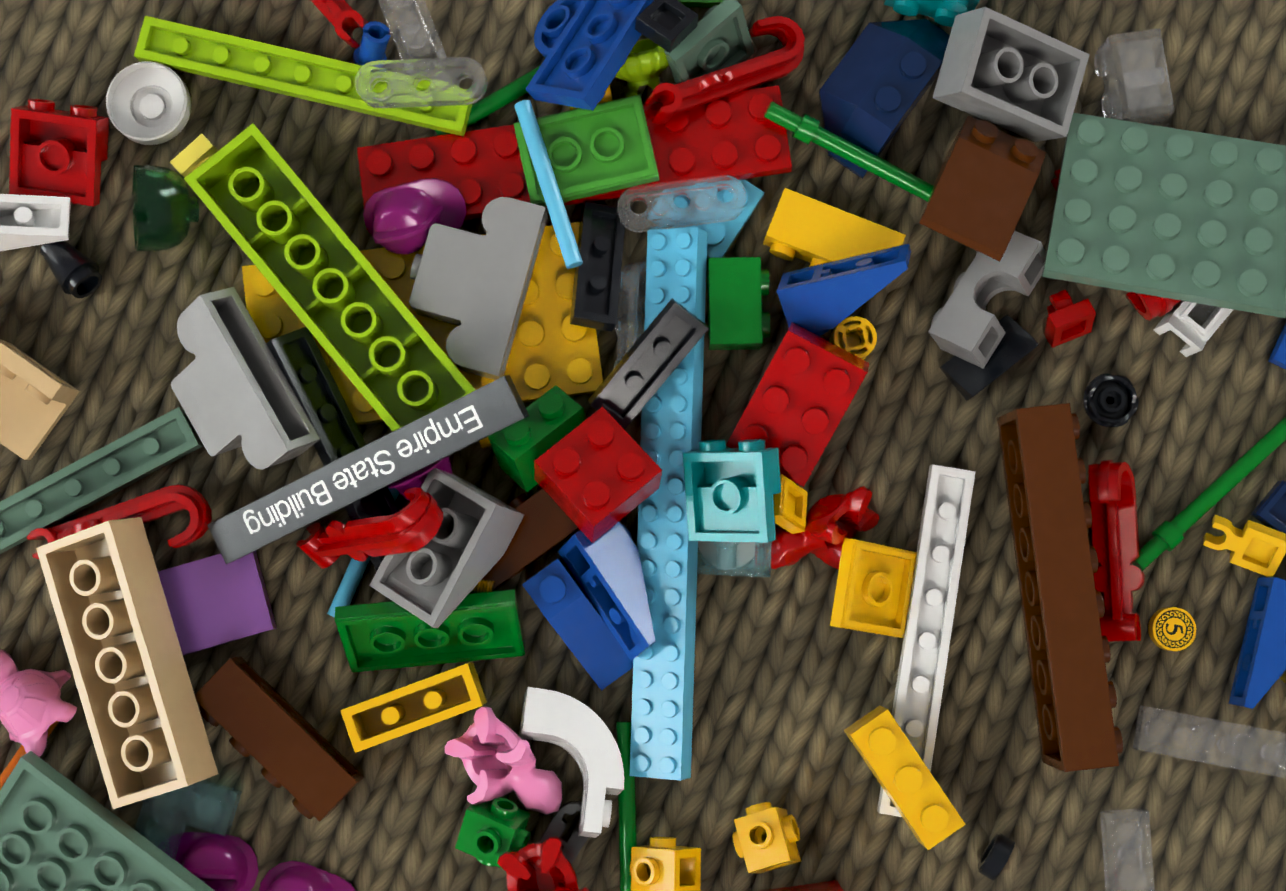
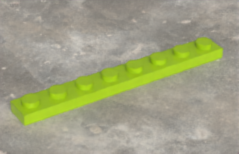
M150 16L144 17L134 57L140 62H157L179 71L463 137L475 97L473 91Z

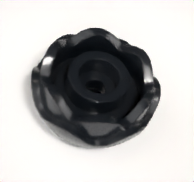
M1105 373L1097 376L1086 387L1083 395V406L1089 418L1096 424L1105 427H1119L1126 424L1139 405L1136 390L1131 381L1120 375ZM1107 397H1111L1113 399V403L1111 405L1107 404Z

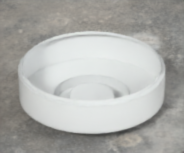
M144 61L127 66L114 77L107 91L106 109L112 124L125 137L143 145H158L173 139L184 129L191 114V97L186 84L172 69L161 63Z

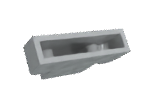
M510 197L493 199L485 206L482 212V224L486 235H479L437 223L431 225L423 254L417 253L412 263L410 278L414 279L415 282L409 303L418 315L458 325L450 332L446 339V350L450 359L459 369L494 380L504 376L548 219L546 207Z
M235 287L199 295L180 314L177 321V334L181 344L187 351L194 353L196 358L172 380L171 387L208 454L216 456L242 446V451L247 461L256 469L262 470L300 456L318 442L320 437Z

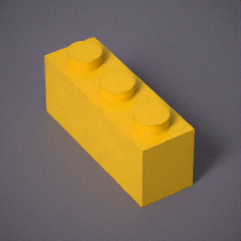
M784 188L763 245L770 247L769 252L776 257L788 261H793L794 257L809 262V267L901 246L906 235Z
M471 661L340 710L354 752L357 753L481 707L487 703V699L474 663Z
M879 705L844 729V732L917 840L927 850H930L966 825L888 709Z

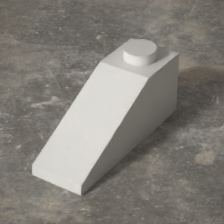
M0 194V251L69 240L70 197Z

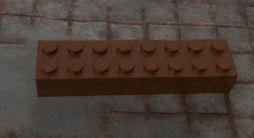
M1070 403L1015 409L998 417L997 422L1042 762L1063 772L1119 766L1118 754L1123 751V740L1118 726H1114L1112 708H1115L1117 705V696L1112 681H1108L1105 663L1110 662L1111 653L1107 637L1101 635L1099 618L1104 616V601L1101 592L1095 591L1093 573L1098 571V557L1094 546H1089L1087 528L1092 526V513L1089 503L1087 501L1083 502L1081 484H1084L1086 481V469L1083 459L1081 457L1077 458L1075 440H1078L1080 437L1079 420L1076 413H1071Z

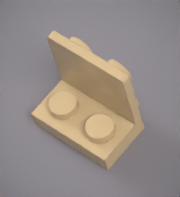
M0 339V444L22 459L31 460L80 391L13 344Z

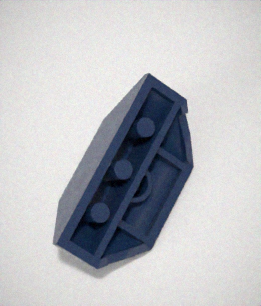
M927 19L868 23L819 91L824 129L879 157L938 76L950 35ZM827 150L828 156L863 179L868 172Z

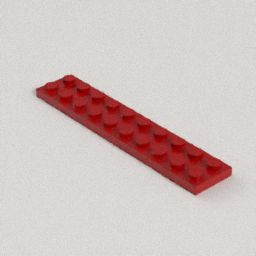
M780 86L744 90L674 114L670 121L659 125L652 123L651 120L664 105L662 103H655L649 106L643 105L660 181L564 202V205L792 172L786 128L764 117L771 101L783 107ZM514 124L466 131L464 137L455 134H445L357 147L364 209L366 202L378 191L427 178L448 181L459 189L466 204L464 220L482 218L485 206L491 200L499 197H510L531 203Z

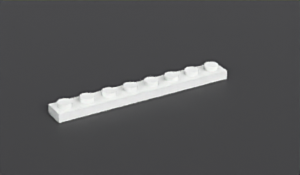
M933 464L929 466L916 551L917 557L892 709L893 718L930 772L976 472ZM881 786L877 811L880 814L902 817Z

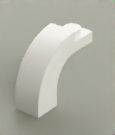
M527 687L523 700L519 737L521 739L556 744L565 749L575 759L583 777V797L578 836L596 838L601 834L602 827L608 828L610 824L612 800H605V794L619 795L624 790V768L618 745L603 720L579 700L557 691Z

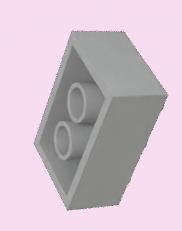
M982 7L955 15L932 98L1034 142L1067 137L1090 54L990 8Z

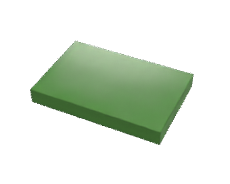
M640 94L597 104L593 111L578 108L536 118L563 202L660 181ZM513 123L530 202L546 207L520 123Z

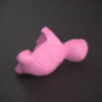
M0 650V721L9 732L10 740L22 744L26 754L32 751L40 757L47 746V730L50 725L56 721L67 723L77 711L76 706L60 698V689L71 678V674L65 670L46 672L26 669L19 671L11 655L4 650Z
M484 706L476 710L474 723L469 726L467 731L461 737L452 739L445 745V753L453 757H459L463 761L470 779L477 785L475 792L467 796L469 803L477 805L500 798L514 791L526 810L546 815L559 811L562 802V782L554 771L535 768L536 758L530 749L529 742L521 739L509 726L500 721L495 716L492 708Z

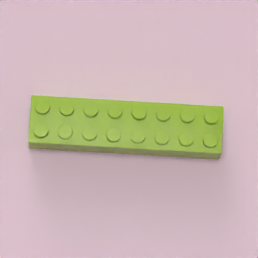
M254 123L184 178L392 432L475 391L474 387Z

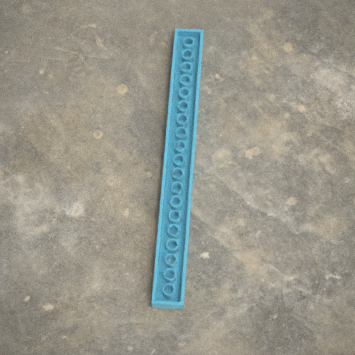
M699 227L653 229L647 231L644 331L672 298L705 323L708 232ZM705 334L642 408L640 447L662 469L659 489L638 505L637 548L656 642L633 660L629 776L679 781L691 778L698 541H689L683 453L699 449V442L701 441Z

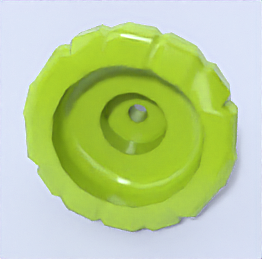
M648 38L636 42L625 64L615 75L616 78L627 81L630 91L626 93V97L639 95L638 89L640 86L648 85L654 90L660 84L659 74L669 66L664 52L665 49Z

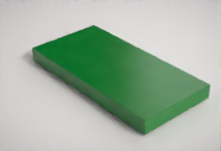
M515 589L468 594L439 628L431 627L393 601L335 607V623L351 672L353 673L525 655V642Z

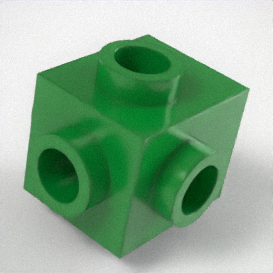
M495 798L494 800L477 805L471 804L466 809L455 848L476 857L477 861L483 865L501 868L497 864L501 854L516 852L528 845L531 832L525 829L530 813L518 808L516 803L505 798Z

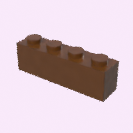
M541 489L529 499L523 493L507 504L524 514V517L505 554L482 579L488 580V582L490 580L491 582L494 581L492 592L580 530L544 489ZM476 586V591L474 592V589H473V591H471L469 594H473V593H483V589H482V592H480V587H479V592H477V586Z
M241 656L230 658L195 694L196 701L201 705L199 707L201 716L215 727L220 724L232 736L229 739L231 745L245 757L252 755L263 766L261 773L266 780L277 788L284 786L295 797L292 800L293 805L308 819L315 817L320 822L326 818L364 778L339 751Z

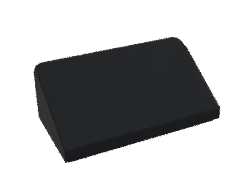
M1009 315L999 320L1006 333L984 369L956 356L940 367L966 401L978 394L1039 345Z

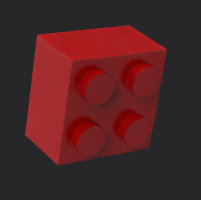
M603 406L534 461L535 481L592 543L658 490L662 476V469Z

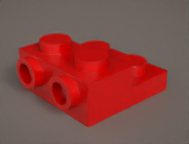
M28 99L27 105L11 108L9 194L70 197L72 204L93 207L99 205L101 162L108 160L109 117L97 116V107L88 105H70V111L56 110L55 101L46 99Z

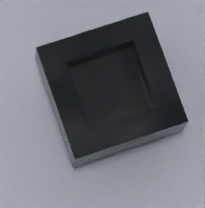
M654 0L636 17L635 30L670 53L697 27L699 15L677 0Z

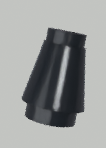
M60 241L41 246L40 253L43 255L64 293L72 294L75 298H84L92 294L100 286L102 275L99 273V265L68 242Z

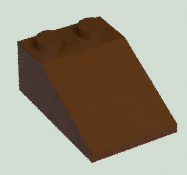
M967 116L945 157L919 224L1000 262L1039 176L1046 152L1038 149L1029 140L1017 139L998 130L994 124L988 121L977 120Z

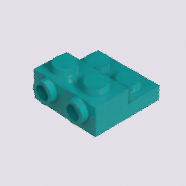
M765 439L738 441V448H726V440H706L699 442V449L683 453L689 541L768 543L776 540L773 495L781 493L778 448H766Z

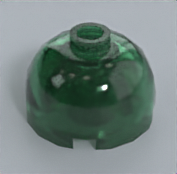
M154 165L133 166V232L136 251H161L179 245L188 235L190 222L199 221L198 196H190L185 180L178 173L166 167Z

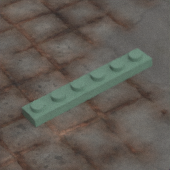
M177 407L0 501V554L28 540L27 536L34 529L51 528L203 447L184 409Z

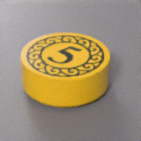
M1165 607L1156 611L1150 618L1148 633L1152 642L1159 648L1168 651H1180L1186 649L1194 641L1196 624L1193 617L1184 609Z

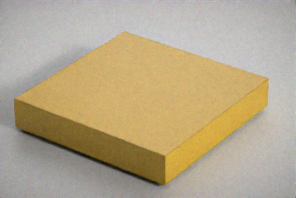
M844 538L830 626L904 638L917 552Z

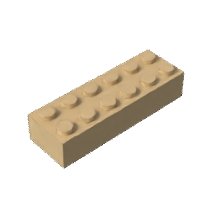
M142 518L109 520L37 547L36 550L112 808L116 809L218 775Z

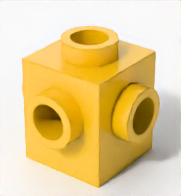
M763 802L745 808L747 816L734 819L737 830L732 834L734 847L738 856L744 858L748 873L761 874L801 862L796 841H800L799 827L795 817L792 814L788 815L787 809L772 808L771 802Z
M650 837L649 845L631 848L629 868L631 891H701V848L676 846V838Z

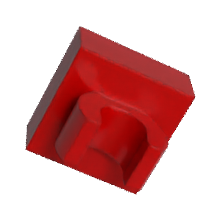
M1066 290L1049 296L1052 305L1047 306L1049 314L1044 335L1051 348L1091 333L1096 311L1088 298L1073 304Z

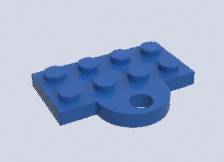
M654 0L555 1L543 14L535 29L534 43L545 60L525 90L537 101L593 111L604 97L608 86L619 69L625 64L629 53L641 36V33L635 30L636 17Z

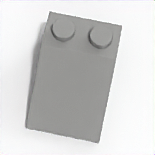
M434 468L428 472L421 488L426 493H429L443 510V521L440 529L434 538L419 550L386 555L369 586L431 627L439 628L505 554L524 514L465 479Z

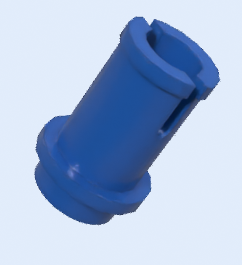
M377 21L365 24L361 44L353 54L354 64L380 70L385 69L387 65L385 52L391 35H388L390 34V29L385 24Z

